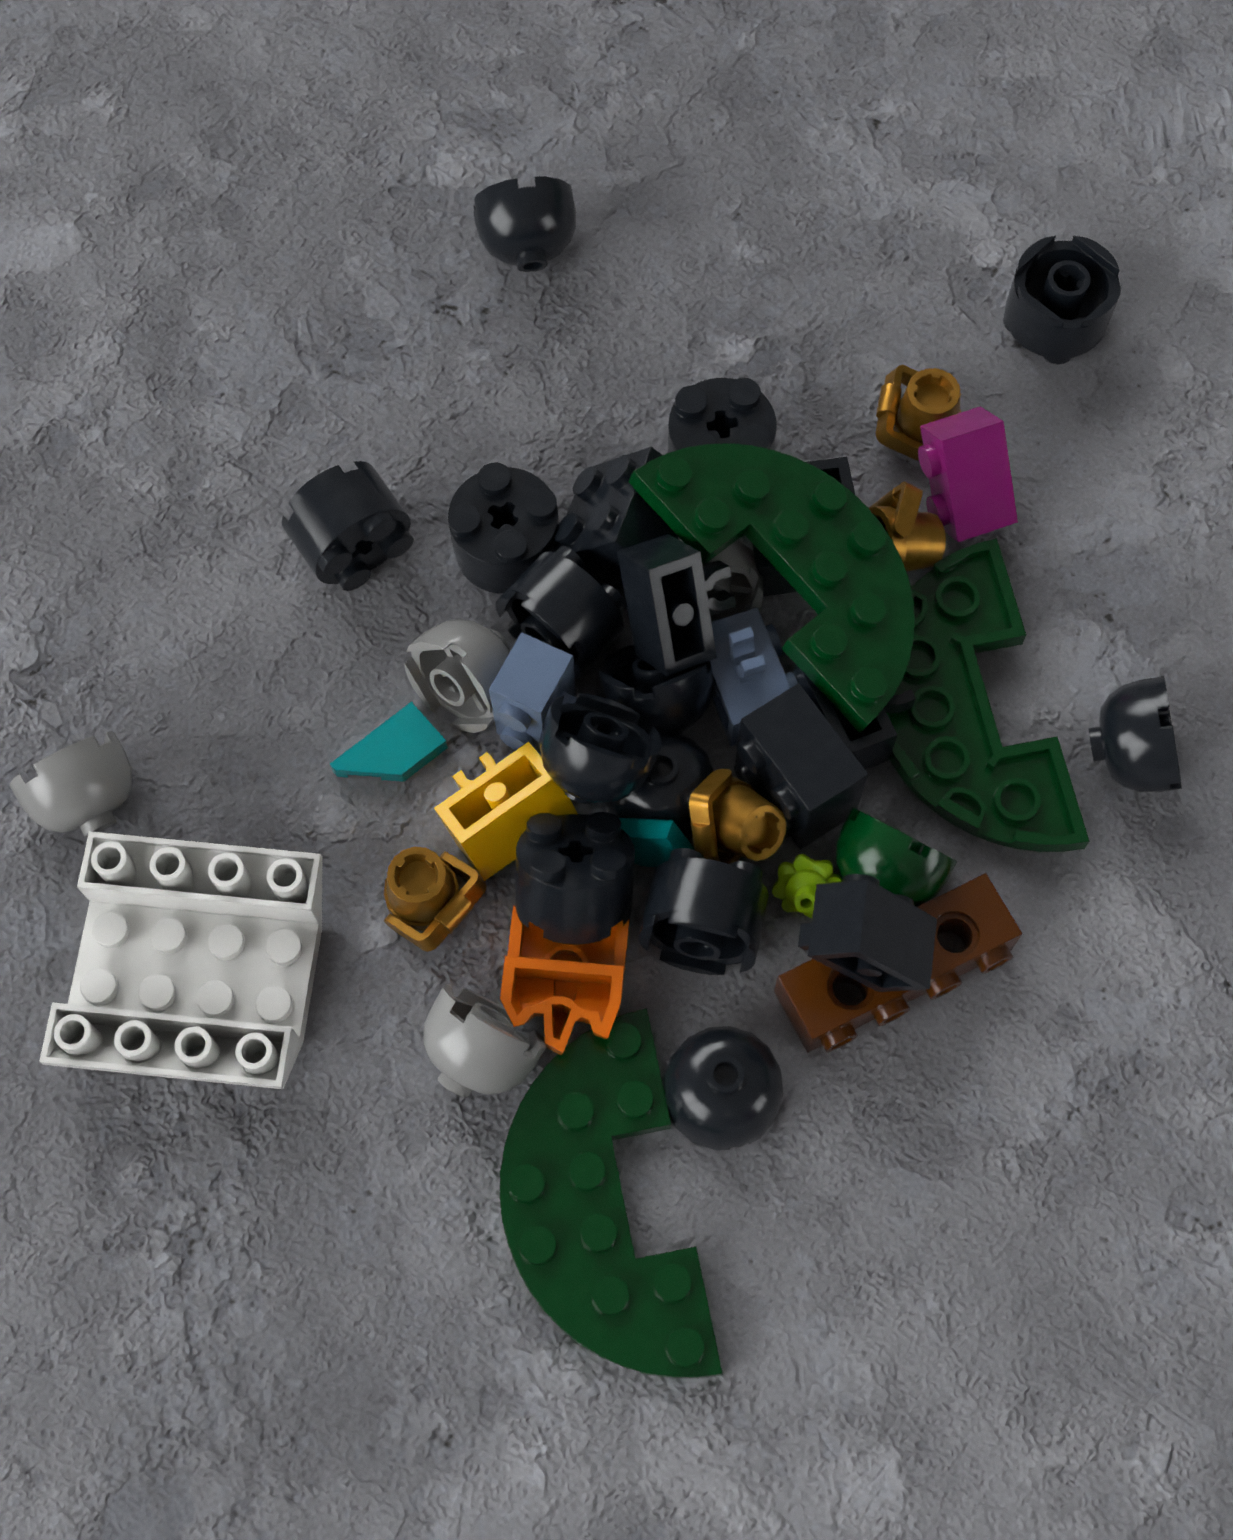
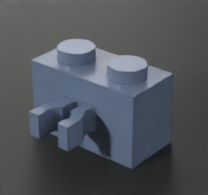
M758 607L711 622L717 658L711 660L713 675L712 701L730 747L738 744L742 718L798 684L792 672L784 673L778 656L782 655L779 636L772 624L765 626Z
M522 632L489 688L496 732L507 746L517 750L529 741L535 750L541 754L539 741L542 726L551 704L557 697L563 695V704L575 703L577 698L573 655Z

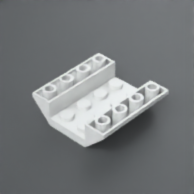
M89 831L77 888L89 900V906L68 1004L52 1002L39 1062L43 1065L284 1089L304 1042L322 934L321 854Z

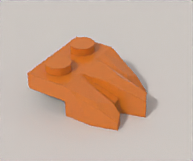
M513 905L508 953L504 960L500 1000L513 1026L524 1025L535 1016H544L545 1044L549 1050L560 1055L564 1053L576 1021L590 1024L595 1036L608 1039L621 1005L630 919L624 926L622 920L611 927V936L601 941L579 945L562 944L543 938V929L530 921L529 928H527L518 918L515 905Z

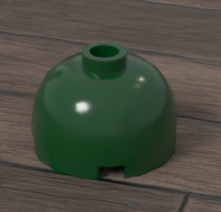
M853 807L842 826L836 843V864L842 877L848 874H863L875 877L880 881V886L893 894L913 899L914 906L916 907L932 900L938 895L957 863L953 858L932 847L926 846L905 833Z

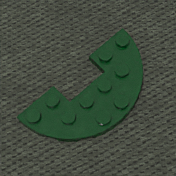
M723 443L687 447L655 458L634 470L629 480L631 486L685 544L700 551L704 565L745 535L817 612L818 615L788 638L782 650L851 725L861 733L884 709L901 683L910 660L915 627L913 596L903 561L892 539L870 509L848 488L817 467L796 457L753 445Z
M996 538L958 550L934 564L930 572L921 577L913 586H910L915 614L914 641L904 677L894 695H900L911 689L916 700L911 709L900 713H887L897 733L890 761L903 781L921 801L936 814L973 836L994 844L1028 851L1065 852L1085 849L1090 841L1058 736L1002 747L975 653L1022 645L1026 638L1025 628L998 540Z
M645 1008L616 1017L608 1039L595 1036L592 1029L585 1032L567 1045L562 1055L557 1054L531 1084L510 1125L503 1150L500 1170L502 1223L516 1268L530 1294L560 1330L580 1346L601 1359L645 1375L672 1379H698L720 1376L723 1373L696 1246L635 1259L612 1141L671 1129L648 1011Z

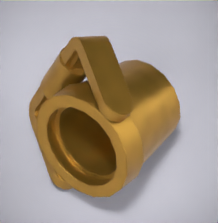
M899 365L887 374L884 385L881 386L876 413L878 418L876 438L879 443L919 461L918 448L923 445L920 426L961 413L960 385L956 378L949 372L938 368H927L918 372L905 365ZM901 384L907 386V388H906V390H905V393H904V395H903L902 398H901V393H902Z
M904 481L871 505L869 509L892 539L907 572L933 567L935 563L941 560L945 552L946 536L943 523L937 515L928 512H918L923 490Z
M718 769L713 771L691 793L689 810L694 849L701 853L705 859L730 864L738 861L742 856L760 861L773 855L781 846L786 834V820L783 812L759 795L750 784L733 778L731 770Z
M411 847L402 850L393 858L388 866L384 897L390 914L384 919V922L396 933L423 951H433L474 908L476 902L486 891V882L474 868L446 851L439 857L435 852L424 847ZM455 873L467 880V883L461 890H459Z

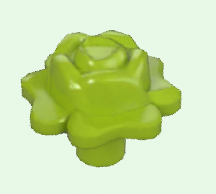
M800 854L795 857L794 864L783 862L778 866V879L772 886V894L776 898L783 899L781 905L785 912H800L812 918L816 885L842 882V878L837 874H832L833 864L829 860L815 861L805 854Z

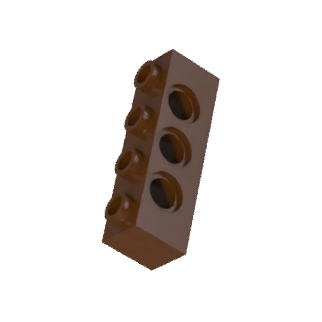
M986 873L917 907L937 918L930 989L877 992L814 959L779 975L774 992L807 1053L822 1045L827 1053L837 1050L858 1036L855 1031L856 1028L874 1019L879 1026L886 1025L906 1014L910 1010L907 1003L927 993L931 1000L937 999L962 984L959 976L977 967L982 974H986L1013 958L1010 951L1021 937L1022 932ZM952 932L958 935L965 945V951L952 953L945 950L939 944L937 934ZM839 983L853 984L861 991L863 1001L857 1005H845L836 999L832 988Z

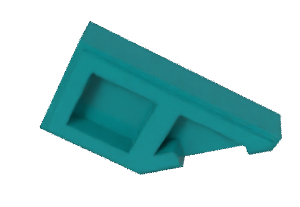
M411 701L331 762L330 767L337 777L348 778L349 775L381 777V780L405 782L445 751L448 746L444 737Z
M620 818L621 829L629 835L634 844L635 863L640 866L657 867L659 864L668 861L670 852L676 848L695 850L694 846L673 820Z

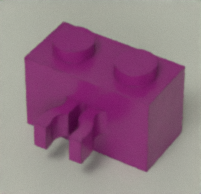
M980 406L921 425L923 445L918 448V458L923 473L929 478L932 495L926 499L927 511L940 518L945 532L957 542H961L1018 523L1004 421Z

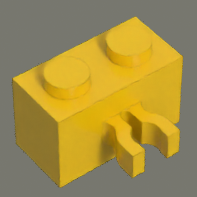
M529 741L497 764L488 752L484 753L479 757V760L486 772L474 780L467 779L462 770L454 774L452 777L460 790L434 807V810L457 846L484 881L516 859L517 842L527 829V821L531 816L538 813H550L556 816L578 814L570 798L565 795L563 789L557 786L544 769L541 755Z

